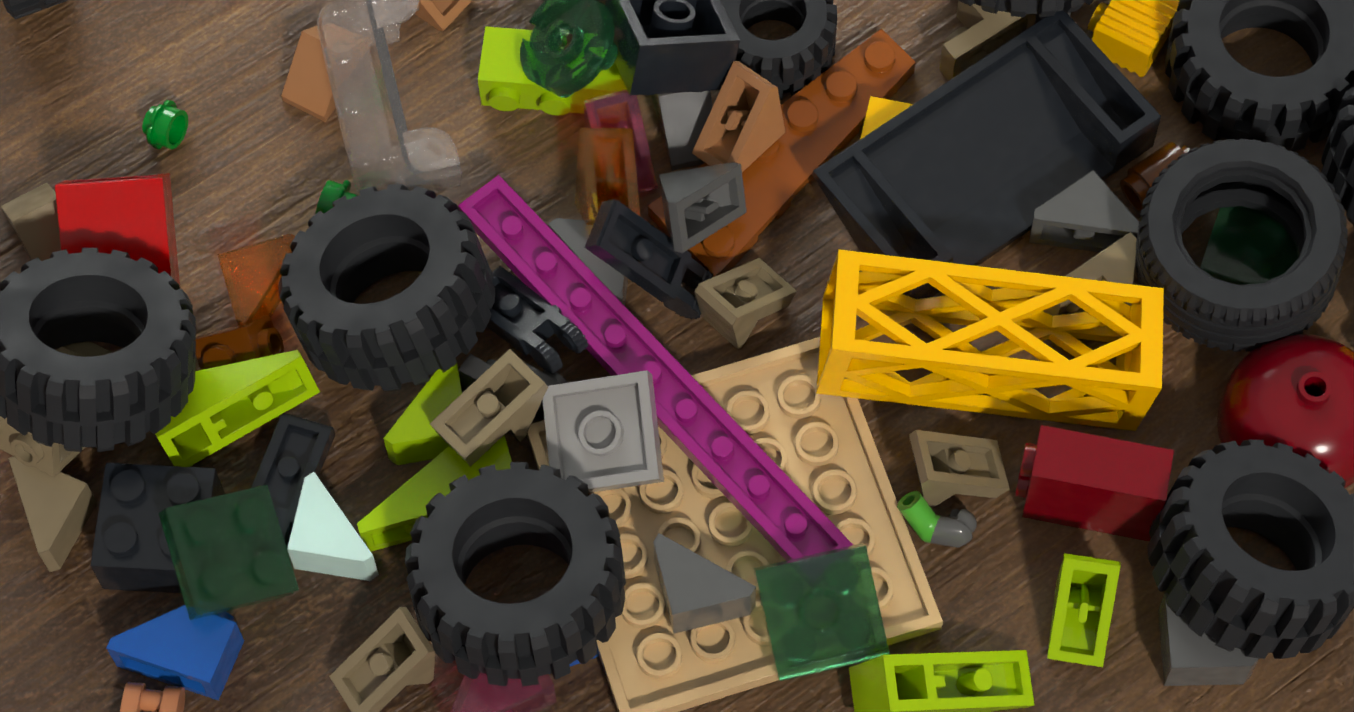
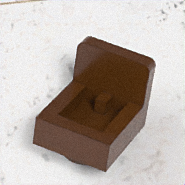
M269 315L258 317L247 324L196 337V357L200 370L284 352L282 337L278 330L274 328Z

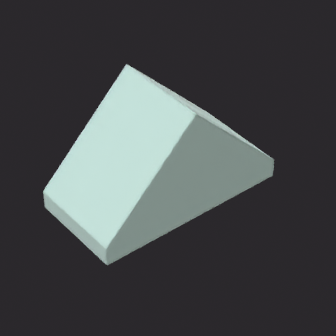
M315 472L306 476L287 548L294 569L371 581L379 575L373 554Z

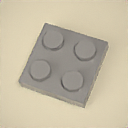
M649 371L548 386L542 400L549 466L560 469L561 479L566 480L569 475L576 476L588 484L589 493L664 482L653 376Z

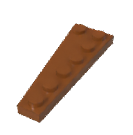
M880 29L781 104L785 133L742 172L747 213L687 250L692 254L691 258L705 267L707 271H710L713 277L731 270L756 244L758 236L774 218L779 219L791 206V200L807 183L811 184L815 180L813 170L827 162L840 148L844 149L859 133L865 121L870 96L890 99L914 74L916 62L884 30ZM703 163L700 167H706L709 165L707 163ZM661 195L648 205V216L670 238L665 223Z

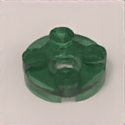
M598 0L544 1L529 21L535 25L530 40L527 41L522 38L520 47L521 66L527 78L561 98H567L574 92L586 87L601 71L609 69L614 64L618 54V47L613 42L615 27L612 14L608 7ZM569 34H572L573 36L571 43L564 50L565 46L567 45V36Z

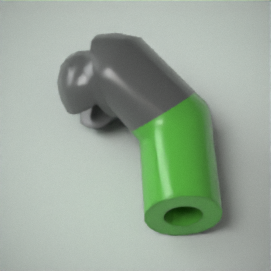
M912 491L906 494L897 504L898 510L925 543L959 548L968 544L973 539L972 533L977 528V521L974 515L966 509H961L960 511L954 509L948 517L936 515L919 491Z

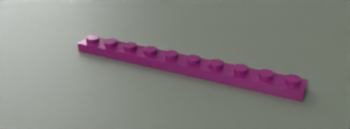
M499 174L458 205L459 210L465 212L479 237L514 274L552 306L556 305L562 311L560 314L569 319L571 323H574L582 331L589 344L586 350L611 376L646 370L652 374L658 426L812 588L854 553V545Z

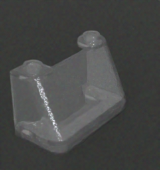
M332 0L322 8L317 19V31L352 179L359 195V190L373 186L378 191L387 190L388 184H402L409 191H413L414 187L417 186L434 192L461 186L462 170L452 138L445 131L435 127L408 131L387 44L400 41L401 24L408 21L419 10V0Z

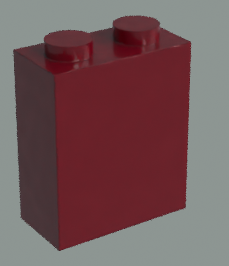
M1041 425L1037 443H1025L1022 464L1020 466L1015 496L1025 498L1022 517L1150 542L1149 531L1152 522L1166 503L1174 450Z

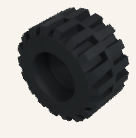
M721 0L740 38L735 61H740L778 87L780 100L783 99V93L790 92L792 96L804 88L805 84L808 85L831 67L832 56H835L837 5H833V0ZM779 20L792 25L798 31L785 39L765 40L754 36L747 29L760 21Z

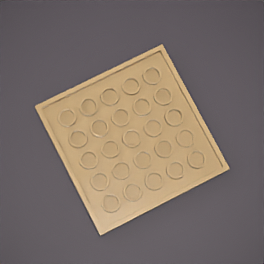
M820 337L691 376L854 545V553L812 588L658 426L664 482L592 492L598 494L608 506L609 517L616 521L620 533L625 570V603L622 614L615 617L616 629L609 641L602 643L596 640L599 656L618 712L683 711L942 629L943 620L903 515L897 508L898 502L858 398L816 394ZM545 420L532 423L526 434L538 471L541 465L549 466ZM659 533L756 586V607L751 615L673 634L654 562L653 541Z

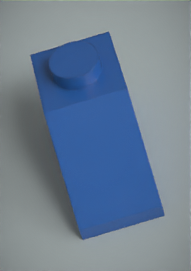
M183 605L110 638L106 649L117 667L173 686L184 687L185 690L219 701L242 648L244 639L237 623L234 622V617L228 612L208 605L204 606L202 611Z

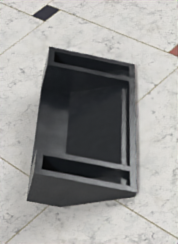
M1064 10L1057 11L1054 16L1043 18L813 170V177L860 252L978 266L1030 231L1036 208L1094 170L1103 181L1152 148L1161 115ZM926 283L903 294L913 299L933 297L940 291Z

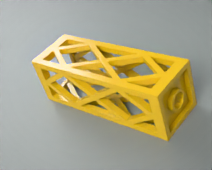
M838 250L823 294L816 394L1136 431L1162 389L1164 288ZM929 283L946 296L913 299L903 293ZM986 286L1001 287V288H1000V289H990V288H988V287H986ZM1066 300H1070L1086 311L1054 316L1043 312V310ZM856 315L869 323V325L855 330ZM939 322L967 325V327L952 332ZM912 323L935 340L925 343L903 326ZM994 331H998L1010 339L982 352L969 343ZM885 334L897 344L870 340ZM1049 339L1075 358L1068 360L1043 341ZM1078 339L1110 343L1092 350ZM1025 350L1040 361L1010 358L1008 356ZM1116 357V366L1108 360ZM924 368L933 373L909 382L895 371ZM1057 385L1072 387V389L1052 398H1047L1034 389Z

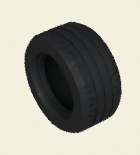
M1226 139L1225 141H1215L1213 144L1200 145V148L1195 147L1168 164V168H1164L1159 173V177L1155 178L1152 187L1147 191L1146 198L1143 201L1137 232L1135 259L1139 284L1148 287L1164 288L1163 322L1167 325H1172L1171 328L1177 333L1181 332L1183 337L1187 339L1193 338L1194 342L1200 345L1205 344L1209 348L1219 347V350L1227 351L1228 349L1233 352H1241L1243 349L1246 352H1251L1258 346H1262L1272 340L1284 336L1303 334L1304 330H1308L1313 325V322L1321 317L1322 312H1325L1328 303L1334 296L1348 242L1347 218L1344 216L1345 210L1343 205L1340 204L1339 195L1335 193V188L1332 184L1327 182L1326 176L1320 173L1316 166L1309 164L1307 159L1298 156V153L1288 151L1280 145H1274V143H1264L1255 139ZM1243 206L1265 212L1282 224L1296 244L1298 259L1286 273L1265 283L1237 285L1215 279L1195 265L1183 246L1182 233L1197 217L1216 208Z

